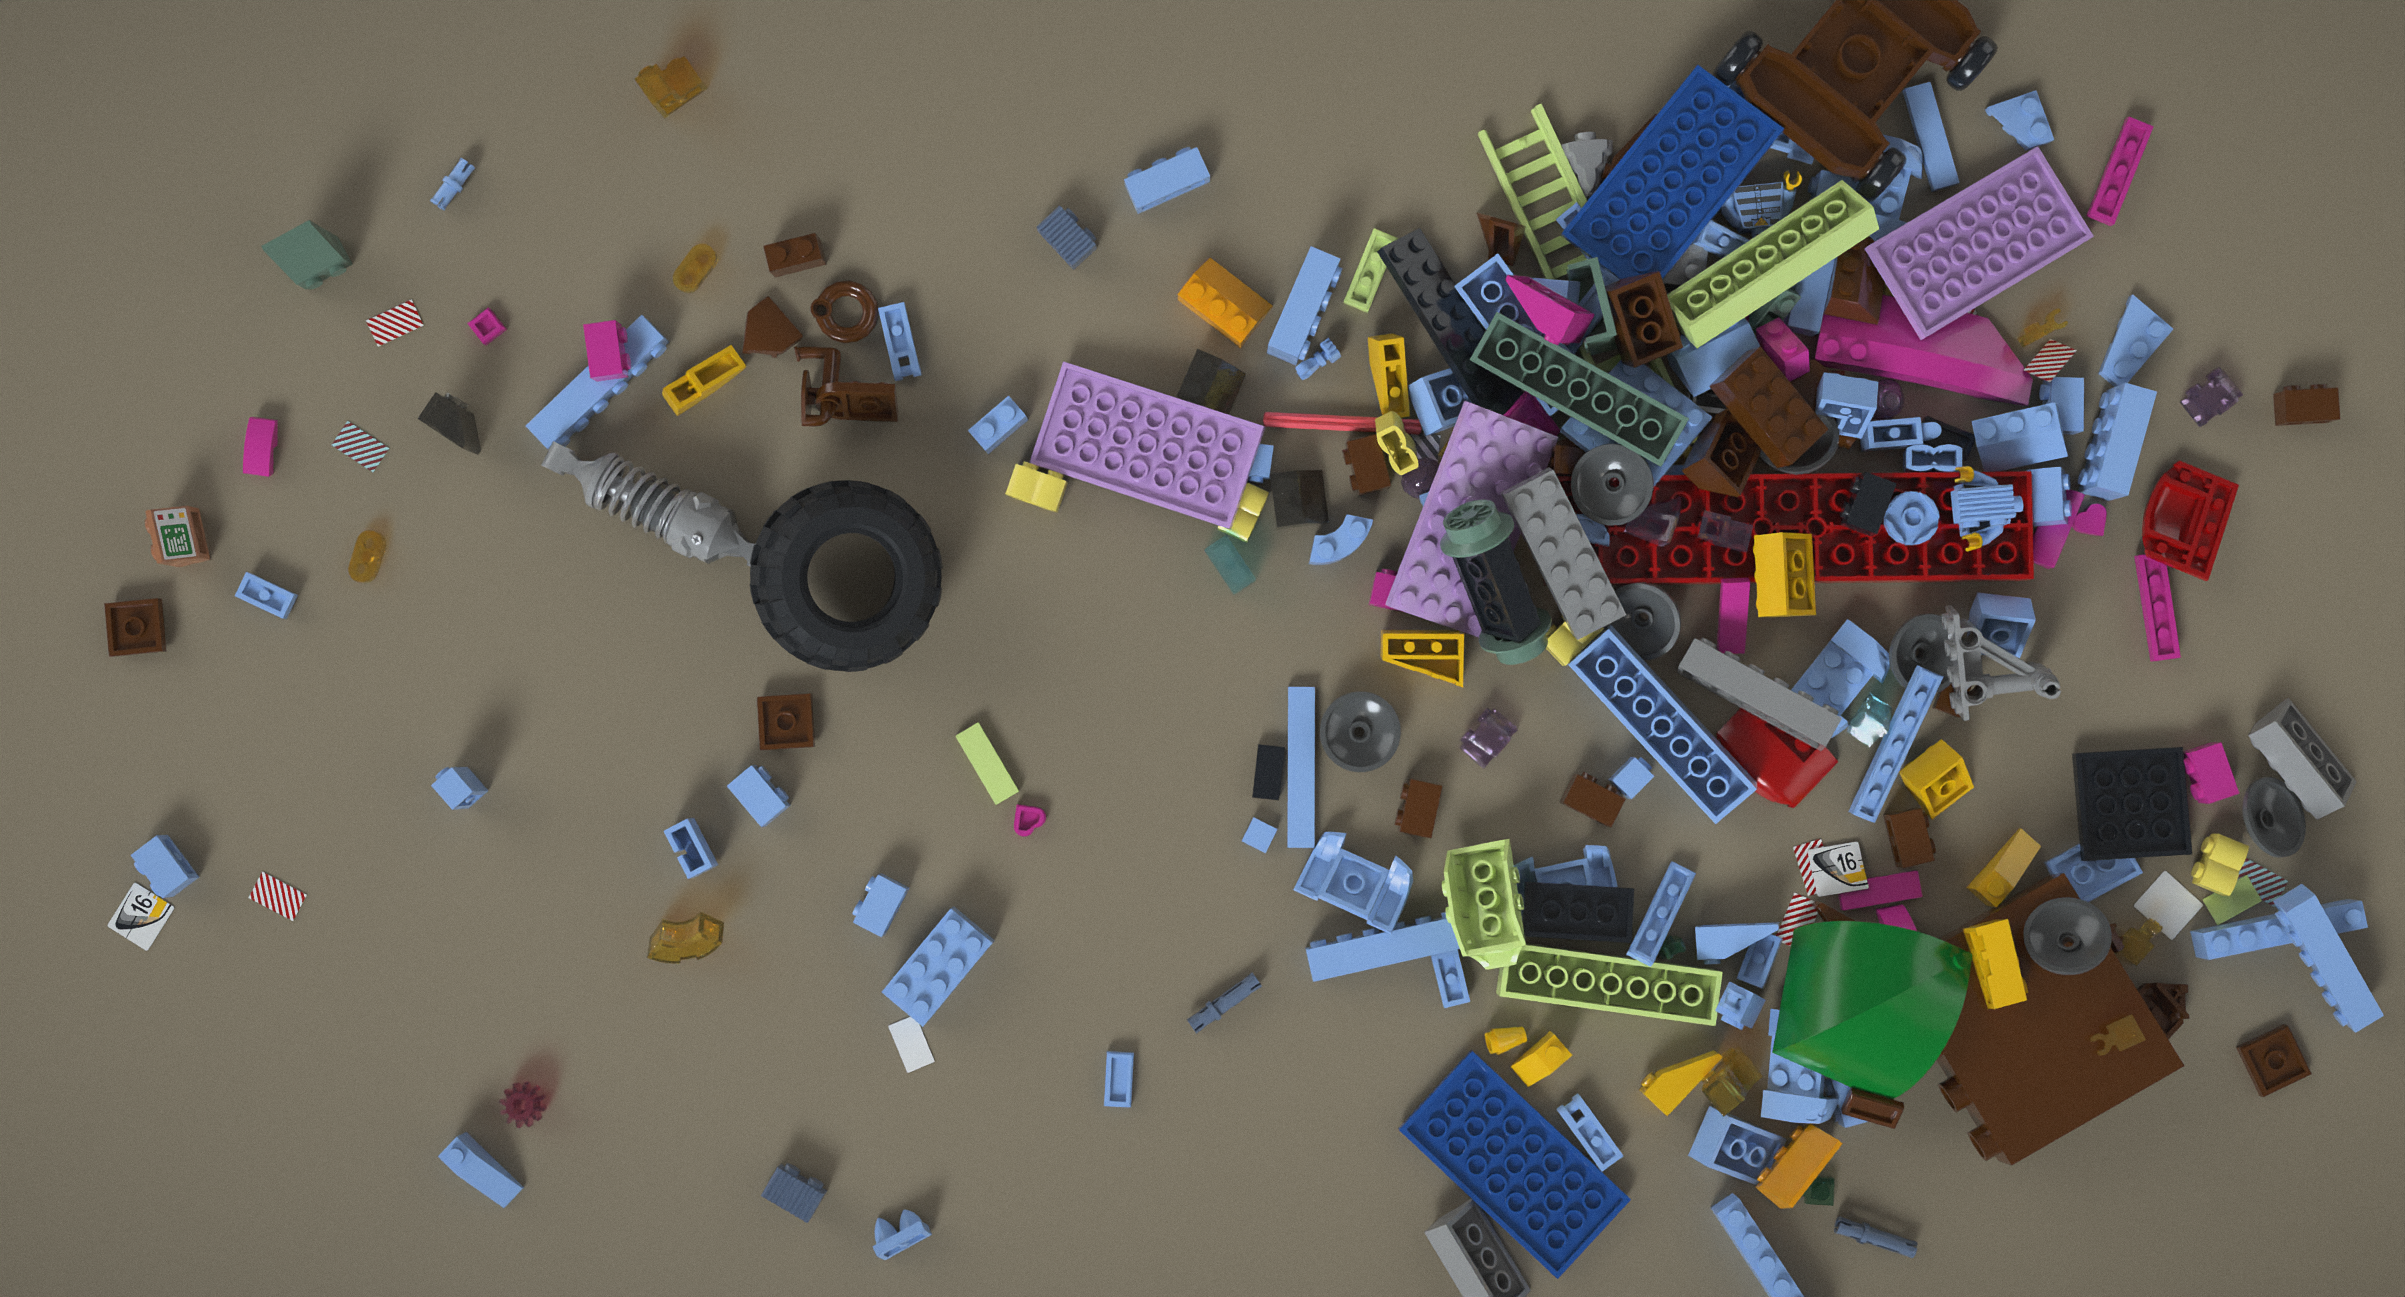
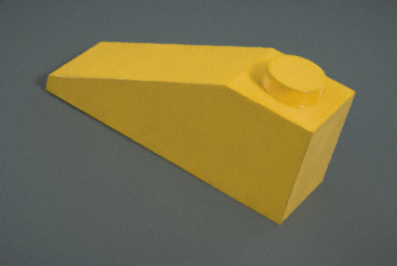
M1393 333L1368 337L1370 367L1382 415L1394 411L1400 418L1410 417L1404 337Z
M2019 828L1966 888L1986 906L1997 907L2016 886L2041 846L2022 828Z
M1713 1050L1657 1070L1654 1074L1651 1072L1642 1080V1087L1639 1091L1662 1113L1668 1116L1723 1057Z

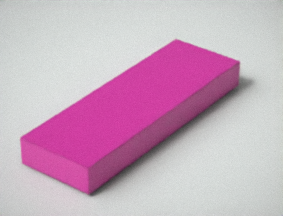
M1749 578L1721 579L1716 650L1723 654L1726 651L1733 654H1745L1750 592Z
M1918 870L1867 878L1868 889L1838 894L1841 910L1923 897Z

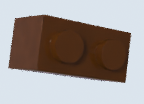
M816 233L763 246L769 271L775 278L826 265L821 241Z
M2327 384L2310 385V389L2301 390V385L2285 386L2283 391L2273 394L2275 426L2320 424L2341 420L2338 388H2327Z
M1377 435L1346 442V449L1342 450L1345 465H1350L1353 475H1349L1352 491L1357 490L1358 496L1389 489L1391 482L1382 448L1377 441Z
M1585 772L1581 776L1574 774L1560 803L1611 828L1626 800L1620 796L1621 791L1609 784L1605 788L1596 784L1597 778Z
M1409 779L1408 784L1403 783L1400 799H1404L1402 810H1397L1394 825L1399 826V832L1432 838L1442 791L1441 785Z
M1914 807L1883 815L1896 867L1906 868L1935 861L1933 854L1936 853V847L1933 839L1929 838L1927 831L1929 819L1926 812L1922 811V808Z

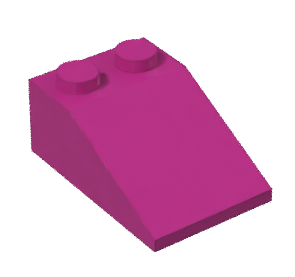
M1507 275L1506 282L1537 330L1545 334V340L1555 345H1559V343L1569 345L1570 343L1581 342L1595 315L1594 313L1530 277Z

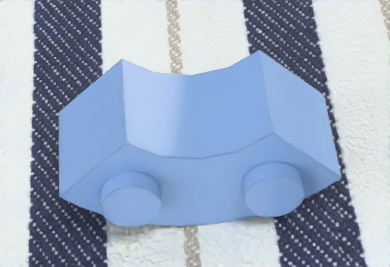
M1347 514L1342 525L1335 532L1328 535H1315L1309 564H1332L1348 557L1359 548L1367 537L1373 519Z

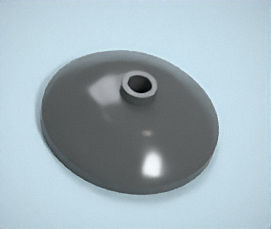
M1817 415L1828 430L1792 465L1776 468L1763 451L1760 453L1761 458L1769 467L1785 474H1805L1821 468L1833 457L1838 448L1839 430L1833 417Z
M1604 444L1585 453L1577 462L1571 478V491L1577 507L1589 519L1604 525H1621L1634 520L1648 506L1654 488L1652 471L1646 460L1641 455L1621 444ZM1611 478H1618L1619 486H1613L1610 483Z
M1646 582L1624 584L1615 589L1614 591L1626 615L1610 623L1613 628L1643 660H1652L1668 652L1677 641L1681 630L1680 611L1673 598L1662 588ZM1645 612L1649 619H1643L1640 613Z
M1935 614L1916 615L1905 621L1893 636L1889 650V663L1894 677L1905 689L1917 665L1944 676L1937 692L1944 690L1952 683L1948 681L1947 666H1951V661L1945 653L1944 640L1949 639L1947 630L1943 629L1942 616ZM1918 648L1919 653L1915 656V651Z
M1351 692L1337 698L1325 711L1320 724V740L1325 753L1336 765L1352 772H1369L1386 764L1395 754L1401 737L1400 722L1395 710L1386 700L1369 692ZM1362 727L1364 735L1362 737L1355 736V728Z
M2264 777L2252 782L2245 792L2242 803L2243 821L2249 836L2262 851L2273 857L2282 858L2295 854L2301 848L2306 833L2305 816L2297 796L2286 787L2284 782L2273 777Z
M2056 898L2041 904L2030 914L2024 926V943L2028 954L2039 966L2056 974L2076 975L2087 972L2098 966L2105 959L2111 947V927L2105 915L2093 904L2077 898ZM2071 942L2073 943V945L2071 947L2064 946V943Z

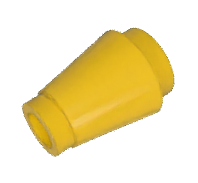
M1522 1026L1492 1028L1490 1032L1485 1033V1042L1490 1054L1496 1053L1500 1055L1527 1042V1036Z

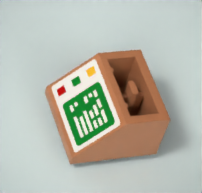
M181 506L145 511L147 517L145 519V527L151 535L153 543L151 545V553L158 564L183 567L211 560L199 508Z

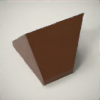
M1477 213L1488 247V260L1499 254L1507 265L1514 266L1526 226Z

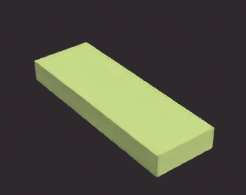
M1375 228L1373 229L1343 303L1368 313L1386 270V265L1377 251L1397 240V237Z
M979 722L955 736L996 805L1019 792Z

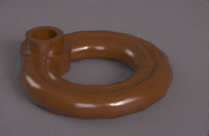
M850 280L838 281L826 287L818 299L812 302L810 307L811 313L822 332L832 340L842 343L858 342L867 337L875 328L879 316L878 303L872 292L864 285ZM840 297H853L862 306V318L853 327L839 326L831 316L832 305ZM820 306H824L827 309L823 315L817 313V309Z

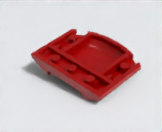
M2179 460L2173 464L2174 467L2159 478L2149 495L2142 523L2144 551L2148 558L2208 581L2239 484Z
M1742 708L1716 733L1717 740L1720 739L1725 749L1757 782V790L1755 792L1769 801L1788 805L1787 807L1795 808L1838 763L1837 759L1826 747L1819 751Z

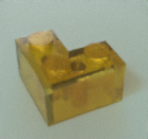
M685 56L671 60L663 71L657 64L646 66L639 72V76L635 78V81L664 119L708 89Z

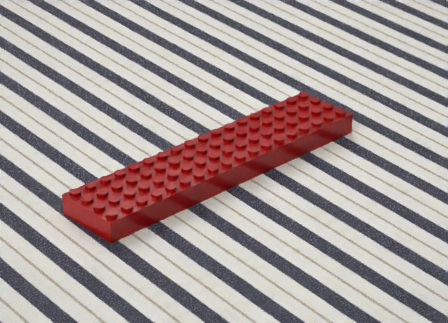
M2031 471L1981 472L1996 479L1998 485L2012 484L2013 496L2022 497L2023 511L2016 512V516L2011 518L2010 524L2004 525L2003 532L1989 544L1971 551L1965 550L1969 548V541L1960 537L1959 524H1954L1951 491L1954 490V486L1962 484L1955 483V479H1960L1961 477L1960 472L1871 473L1896 483L1891 500L1901 493L1912 491L1926 494L1935 502L1939 510L1937 531L1929 540L1918 545H1904L1896 542L1888 535L1884 526V518L1878 534L1874 536H1867L1840 525L1842 517L1839 516L1841 508L1845 502H1849L1852 494L1849 491L1851 482L1855 476L1858 477L1862 473L1750 474L1741 495L1738 497L1699 489L1686 475H1664L1654 486L1648 506L1638 517L1621 525H1604L1610 535L1608 547L1590 544L1611 585L1646 582L1653 585L1721 584V579L1749 578L1750 584H1757L1754 577L1756 571L1755 555L1753 552L1754 535L1782 532L1812 534L1814 583L2027 581L2034 579ZM1557 476L1575 514H1583L1577 507L1572 495V476ZM1613 477L1610 480L1613 486H1619L1618 478ZM1543 578V586H1547Z

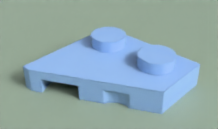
M2036 90L1985 109L1986 113L1989 116H1994L2003 125L2002 129L2015 137L2017 143L2026 151L2048 144L2054 140Z

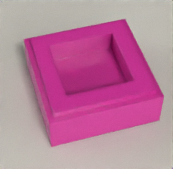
M489 307L467 323L485 346L507 330Z

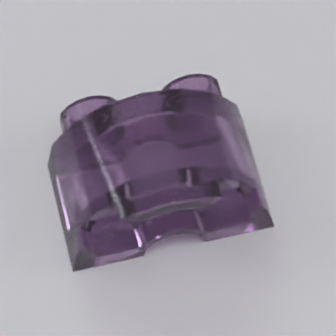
M2220 367L2206 375L2208 380L2204 385L2201 386L2197 383L2185 392L2187 397L2180 401L2181 405L2199 427L2207 424L2217 414L2219 416L2239 401L2238 398L2243 396L2240 389L2224 369L2222 370Z
M1489 708L1485 709L1477 719L1480 725L1474 731L1469 728L1460 739L1463 744L1459 748L1483 769L1493 757H1497L1510 742L1512 735L1518 730L1514 724L1495 708L1492 710Z

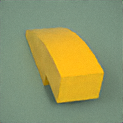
M730 345L687 370L686 375L665 386L662 396L678 416L717 391L742 372L746 365L733 346Z

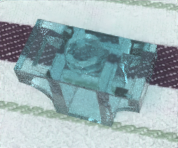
M1869 693L1859 710L1850 719L1847 732L1870 747L1879 737L1883 738L1889 731L1892 707L1872 693Z

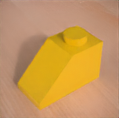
M1549 1031L1510 1067L1529 1087L1553 1073L1572 1054L1556 1035Z

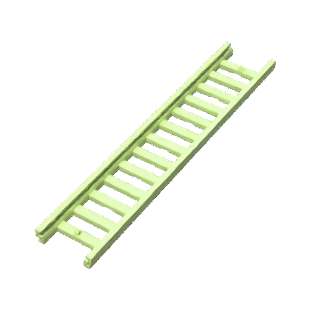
M1539 104L1531 110L1539 130L1498 149L1494 148L1486 130L1478 132V137L1519 224L1526 226L1524 235L1544 278L1556 280L1567 274V265L1587 260V258L1581 255L1551 269L1545 255L1570 244V242L1559 236L1540 245L1533 231L1555 222L1560 215L1576 202L1582 208L1587 200L1542 104ZM1545 141L1550 154L1509 173L1505 172L1500 161L1501 159L1538 142ZM1556 164L1561 178L1517 197L1511 185L1512 183ZM1567 188L1572 202L1528 221L1523 207ZM1584 342L1578 349L1583 360L1605 372L1612 370L1621 360L1619 354L1596 365L1591 354H1587ZM1660 357L1648 362L1653 372L1674 387Z

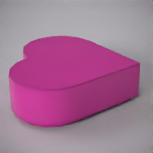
M2091 504L2084 509V512L2076 515L2072 527L2079 533L2103 536L2107 511L2100 504Z
M1016 805L1014 830L1018 835L1022 837L1032 834L1034 828L1040 827L1045 823L1046 813L1042 808Z

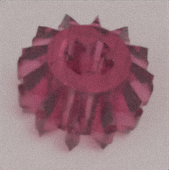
M529 1081L524 1082L522 1086L519 1082L513 1084L512 1089L507 1088L504 1090L507 1098L500 1099L499 1103L506 1106L505 1109L500 1111L501 1115L508 1113L509 1117L506 1123L510 1124L515 1120L516 1128H521L523 1124L531 1127L534 1125V1120L539 1121L543 1118L539 1111H545L547 1106L541 1104L540 1101L546 1099V1095H537L540 1086L537 1085L531 1089ZM521 1100L526 1101L524 1105L525 1109L520 1108V1106L522 1105Z

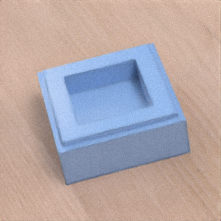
M1253 817L1242 842L1266 853L1277 829Z

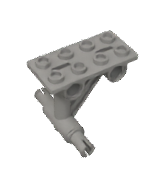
M1951 605L1945 606L1946 613L1942 614L1943 629L1947 630L1949 640H1944L1946 656H1949L1951 666H1947L1948 681L1952 682L1954 692L1950 693L1951 708L1955 709V713L1959 714L1964 721L1970 720L1968 706L1982 704L1987 698H1993V695L2032 690L2048 699H2055L2060 695L2061 690L2059 688L2061 687L2059 681L2050 668H2046L2040 663H2026L1984 638L1982 633L1969 620L1959 618V613ZM1970 631L1969 636L1962 639V635L1965 632ZM1981 653L2016 674L1998 676L1983 674ZM1971 685H1975L1974 689L1967 691Z

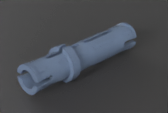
M1252 972L1212 1002L1209 1000L1205 1003L1206 1006L1188 1018L1187 1021L1197 1034L1214 1020H1220L1222 1018L1221 1015L1261 988L1262 985Z
M1841 1216L1835 1221L1834 1227H1838V1229L1834 1228V1233L1856 1239L1857 1243L1875 1245L1909 1258H1914L1917 1252L1916 1247L1918 1244L1914 1240L1905 1239L1872 1228L1868 1223H1857Z

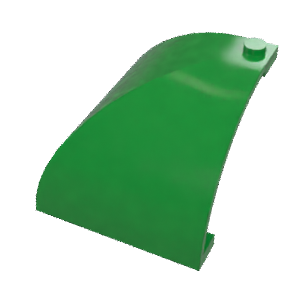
M1830 921L1795 928L1772 1053L1851 1088L1895 1099L1913 1087L1927 1073L1951 1037L1966 997L1972 953L1921 932L1879 923Z

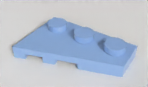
M2133 294L2128 297L2126 309L2118 322V329L2098 372L2099 375L2114 387L2128 383L2173 330L2169 324Z

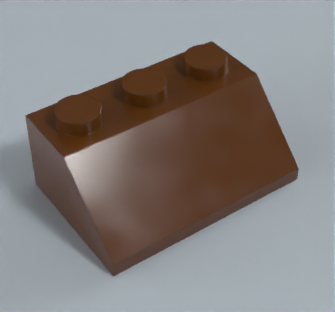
M1870 236L1835 258L1824 314L1875 325L1878 324L1885 281L1864 249L1875 242Z
M1660 271L1623 278L1605 286L1617 333L1614 338L1623 364L1635 368L1683 348Z
M1728 408L1712 416L1711 421L1699 434L1681 471L1699 489L1738 497L1741 495L1762 449Z

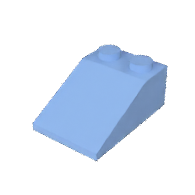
M1450 368L1424 376L1408 385V394L1425 436L1455 426L1464 401L1472 403Z
M1709 1106L1688 1156L1709 1168L1757 1185L1759 1183L1756 1179L1766 1166L1770 1169L1776 1161L1773 1156L1785 1145L1787 1139Z

